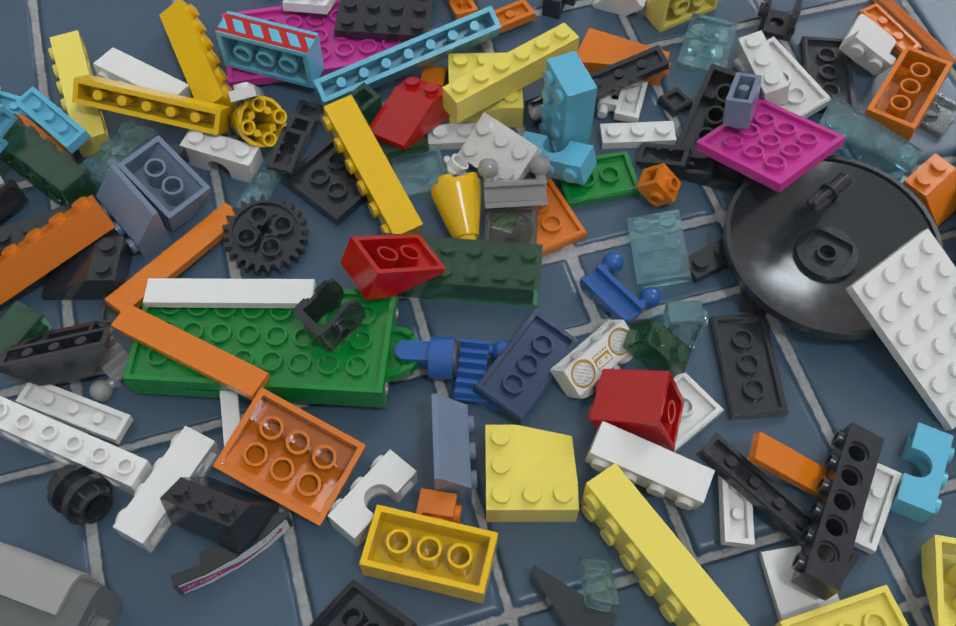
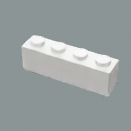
M114 47L93 63L97 77L192 98L189 84Z
M602 421L597 429L585 459L586 462L591 464L593 469L599 472H603L616 463L633 485L637 484L646 488V491L653 496L667 497L675 501V505L685 510H696L704 503L715 470L604 421Z
M187 426L183 428L181 433L176 434L170 443L168 451L155 462L150 476L137 487L132 501L117 515L113 528L121 537L152 553L172 524L160 497L180 477H204L221 453L216 442Z

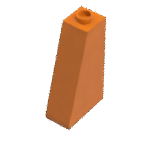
M589 28L578 49V56L590 74L652 47ZM662 50L668 60L670 52ZM669 63V69L641 81H646L649 85H659L663 76H668L671 63Z

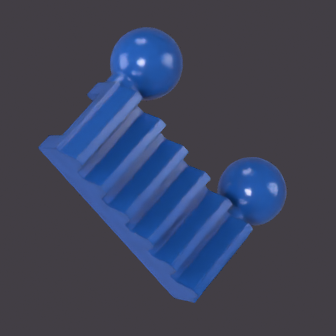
M609 252L603 257L602 264L596 266V270L587 277L583 276L580 278L579 285L582 292L587 291L589 298L595 299L597 306L601 305L603 307L604 313H610L612 320H624L628 325L641 315L645 308L657 307L661 302V293L655 287H646L641 291L640 299H637L611 274L622 269L623 258L617 252Z
M461 339L454 390L455 401L477 403V407H482L483 405L487 406L492 412H501L473 392V389L486 373L488 355L493 356L496 360L509 343L508 341L500 340L492 345L489 344V341Z

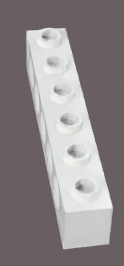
M0 396V437L63 465L79 463L87 467L94 474L104 476L113 487L133 496L137 487L145 482L152 473L153 467L148 460Z

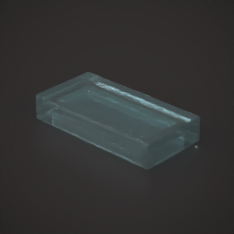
M581 555L577 564L586 607L616 614L620 607V602L610 561Z

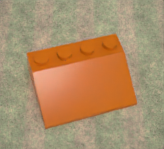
M261 387L213 464V467L321 526L333 503L341 494L363 457L366 445Z

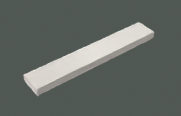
M148 278L143 304L145 307L295 308L303 298L310 299L314 295L316 282L315 279Z

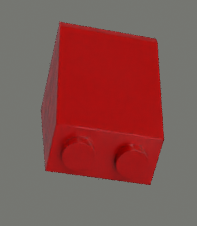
M602 369L600 380H597L595 386V401L589 409V419L596 430L604 421L674 452L685 400L670 371Z

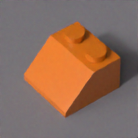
M935 153L905 179L902 184L912 191L923 203L938 228L956 211V167Z

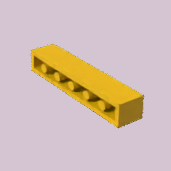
M177 0L159 16L194 99L229 106L232 112L238 107L236 103L231 102L228 94L229 91L233 90L226 82L228 79L226 73L219 66V63H221L219 57L212 50L213 43L205 34L206 28L198 18L200 14L191 3L188 5L183 0Z
M92 75L74 77L73 103L213 135H221L229 130L231 107Z
M352 95L325 105L324 117L321 118L323 126L327 132H332L336 150L338 153L342 152L346 158L344 162L348 172L356 176L358 180L356 185L362 196L366 195L370 202L368 207L374 218L378 217L382 224L380 225L382 234H421L423 223Z

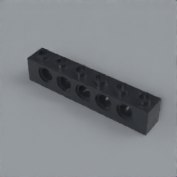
M853 422L844 430L839 429L832 438L831 444L834 448L824 463V468L827 470L825 476L821 478L816 487V492L819 495L808 512V517L811 520L809 526L804 529L800 537V542L803 545L791 565V569L794 570L791 583L824 601L841 591L884 439Z

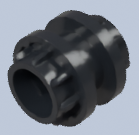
M79 463L74 465L68 464L57 470L47 486L49 505L57 512L62 513L63 517L74 525L93 524L101 520L112 506L113 497L110 481L102 475L94 474L87 467Z

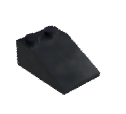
M101 236L48 272L41 295L42 299H105L128 281L133 254L124 236Z
M353 579L310 626L417 625L410 618Z

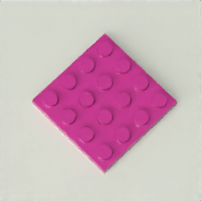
M760 98L749 130L735 129L723 126L722 124L696 141V151L780 193L842 147L845 136Z

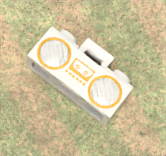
M608 320L552 367L550 371L567 397L584 399L594 392L595 389L593 387L596 386L597 380H600L602 369H620L617 364H624L633 358L632 353L639 347V343L624 320Z

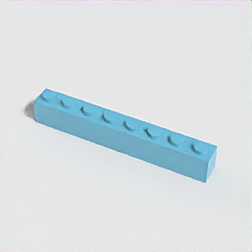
M491 5L313 80L314 87L323 106L349 95H352L354 98L448 58V54L460 53L499 35L502 27Z

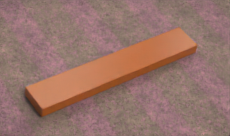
M227 203L221 205L106 297V304L118 314L121 313L127 304L140 308L143 305L148 278H176L222 240V235L226 234L222 226L229 224L226 216H235L232 207Z
M130 304L125 306L111 324L114 331L251 400L255 398L260 388H264L270 379L268 372Z

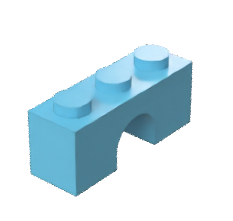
M525 131L522 136L542 149L540 155H544L550 160L551 169L546 174L547 178L551 177L569 183L585 185L597 164L593 145L570 141L564 150L552 153L548 136Z
M919 422L908 433L901 458L915 464L921 472V477H915L907 473L900 477L890 507L891 511L920 523H924L932 515L936 516L942 504V500L938 498L939 492L945 487L948 480V473H945L946 465L951 462L955 449L951 447L953 435Z

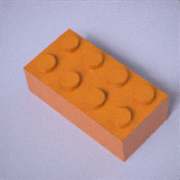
M906 45L868 106L859 129L907 148L943 86L953 63Z

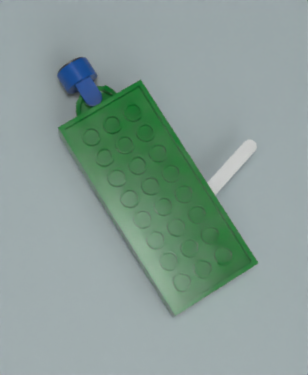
M343 289L344 299L341 301L342 304L331 313L328 312L316 324L319 327H323L337 314V310L345 301L348 302L353 298L363 306L366 317L361 325L343 339L332 351L326 350L305 329L304 324L294 314V308L145 307L144 304L142 306V311L268 372L270 379L264 386V389L291 403L386 408L390 382L401 381L411 376L417 368L428 369L429 379L454 380V377H457L459 340H456V337L431 336L430 341H418L414 336V332L404 327H397L400 311L397 295L390 298L366 300L359 289ZM134 340L132 342L122 378L134 394L220 398L225 447L241 421L239 400L251 399Z

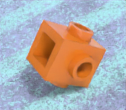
M665 163L645 168L636 188L653 207L675 201L681 182Z

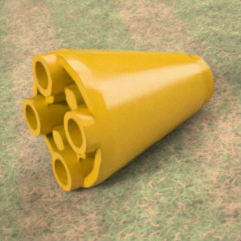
M266 96L251 97L230 114L229 125L234 132L250 145L272 147L276 144L282 128L286 125L287 114L272 98Z
M475 172L453 177L451 174L441 175L437 178L438 183L431 188V197L457 247L469 248L475 246L478 243L477 238L479 237L481 180H479L478 174Z

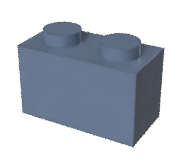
M736 72L725 102L723 126L749 130L759 101L762 75Z

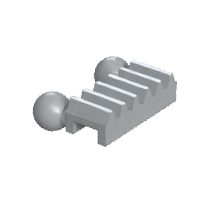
M537 155L531 160L530 168L536 175V178L495 181L494 177L499 171L498 163L492 158L481 160L478 165V172L484 178L485 209L548 205L546 174L551 169V162L548 157Z
M112 335L99 363V367L109 378L107 380H97L89 388L90 397L96 402L109 400L113 394V389L122 386L120 381L123 378L129 354Z

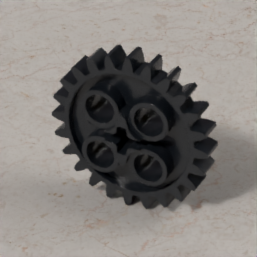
M261 194L260 201H256L251 196L250 204L240 201L242 209L239 210L233 207L232 210L235 216L227 215L226 219L229 224L222 226L223 231L226 233L222 235V240L225 243L223 246L225 251L229 252L230 260H236L238 268L245 265L246 273L255 268L257 276H260L262 270H266L267 275L271 276L272 269H276L281 274V266L283 265L291 269L290 261L299 262L297 253L305 254V247L303 245L309 244L308 237H306L309 235V229L305 227L307 221L306 217H302L301 209L295 210L293 202L286 206L285 197H282L277 202L274 194L271 195L269 200H266L264 194ZM258 217H265L262 221H254ZM282 226L289 227L286 231L278 230ZM247 238L254 239L250 243H242ZM270 248L278 249L275 253L270 254L266 252Z

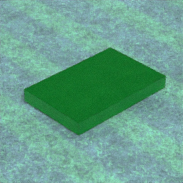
M627 150L596 156L597 164L585 185L569 183L558 179L563 197L570 208L641 194L636 188L639 181Z

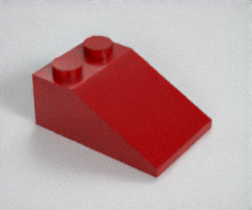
M409 77L396 86L369 126L375 138L405 150L449 118L450 115L443 108L442 87L420 80L417 77Z
M419 234L350 237L340 262L366 300L393 297L445 273L446 267Z

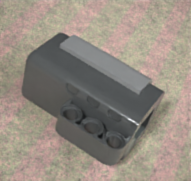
M0 542V626L116 625L123 607L122 600L89 574Z

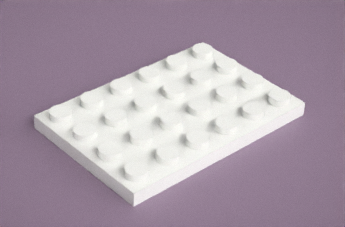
M927 228L919 232L848 286L846 291L945 430H952L956 427V267Z

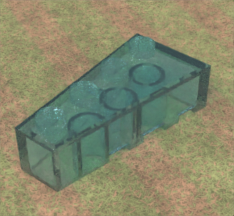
M833 95L819 122V125L845 136L844 145L831 155L864 162L891 175L901 183L910 176L922 149Z

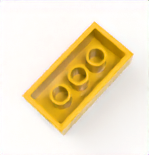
M377 505L359 565L362 575L484 604L498 544V533Z

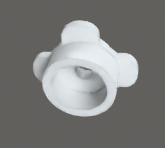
M453 154L451 157L445 156L443 158L447 165V172L453 177L463 176L467 173L466 170L469 164L463 156Z

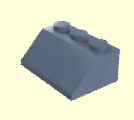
M159 135L117 164V167L154 207L162 222L172 232L194 216L211 191V187Z
M116 164L110 166L96 194V198L100 206L112 219L115 225L113 229L117 235L125 236L130 250L134 254L139 252L146 260L172 242L154 207Z
M431 394L435 490L457 494V499H472V488H477V470H471L470 460H476L475 442L469 443V433H474V415L468 416V406L466 404L439 394Z

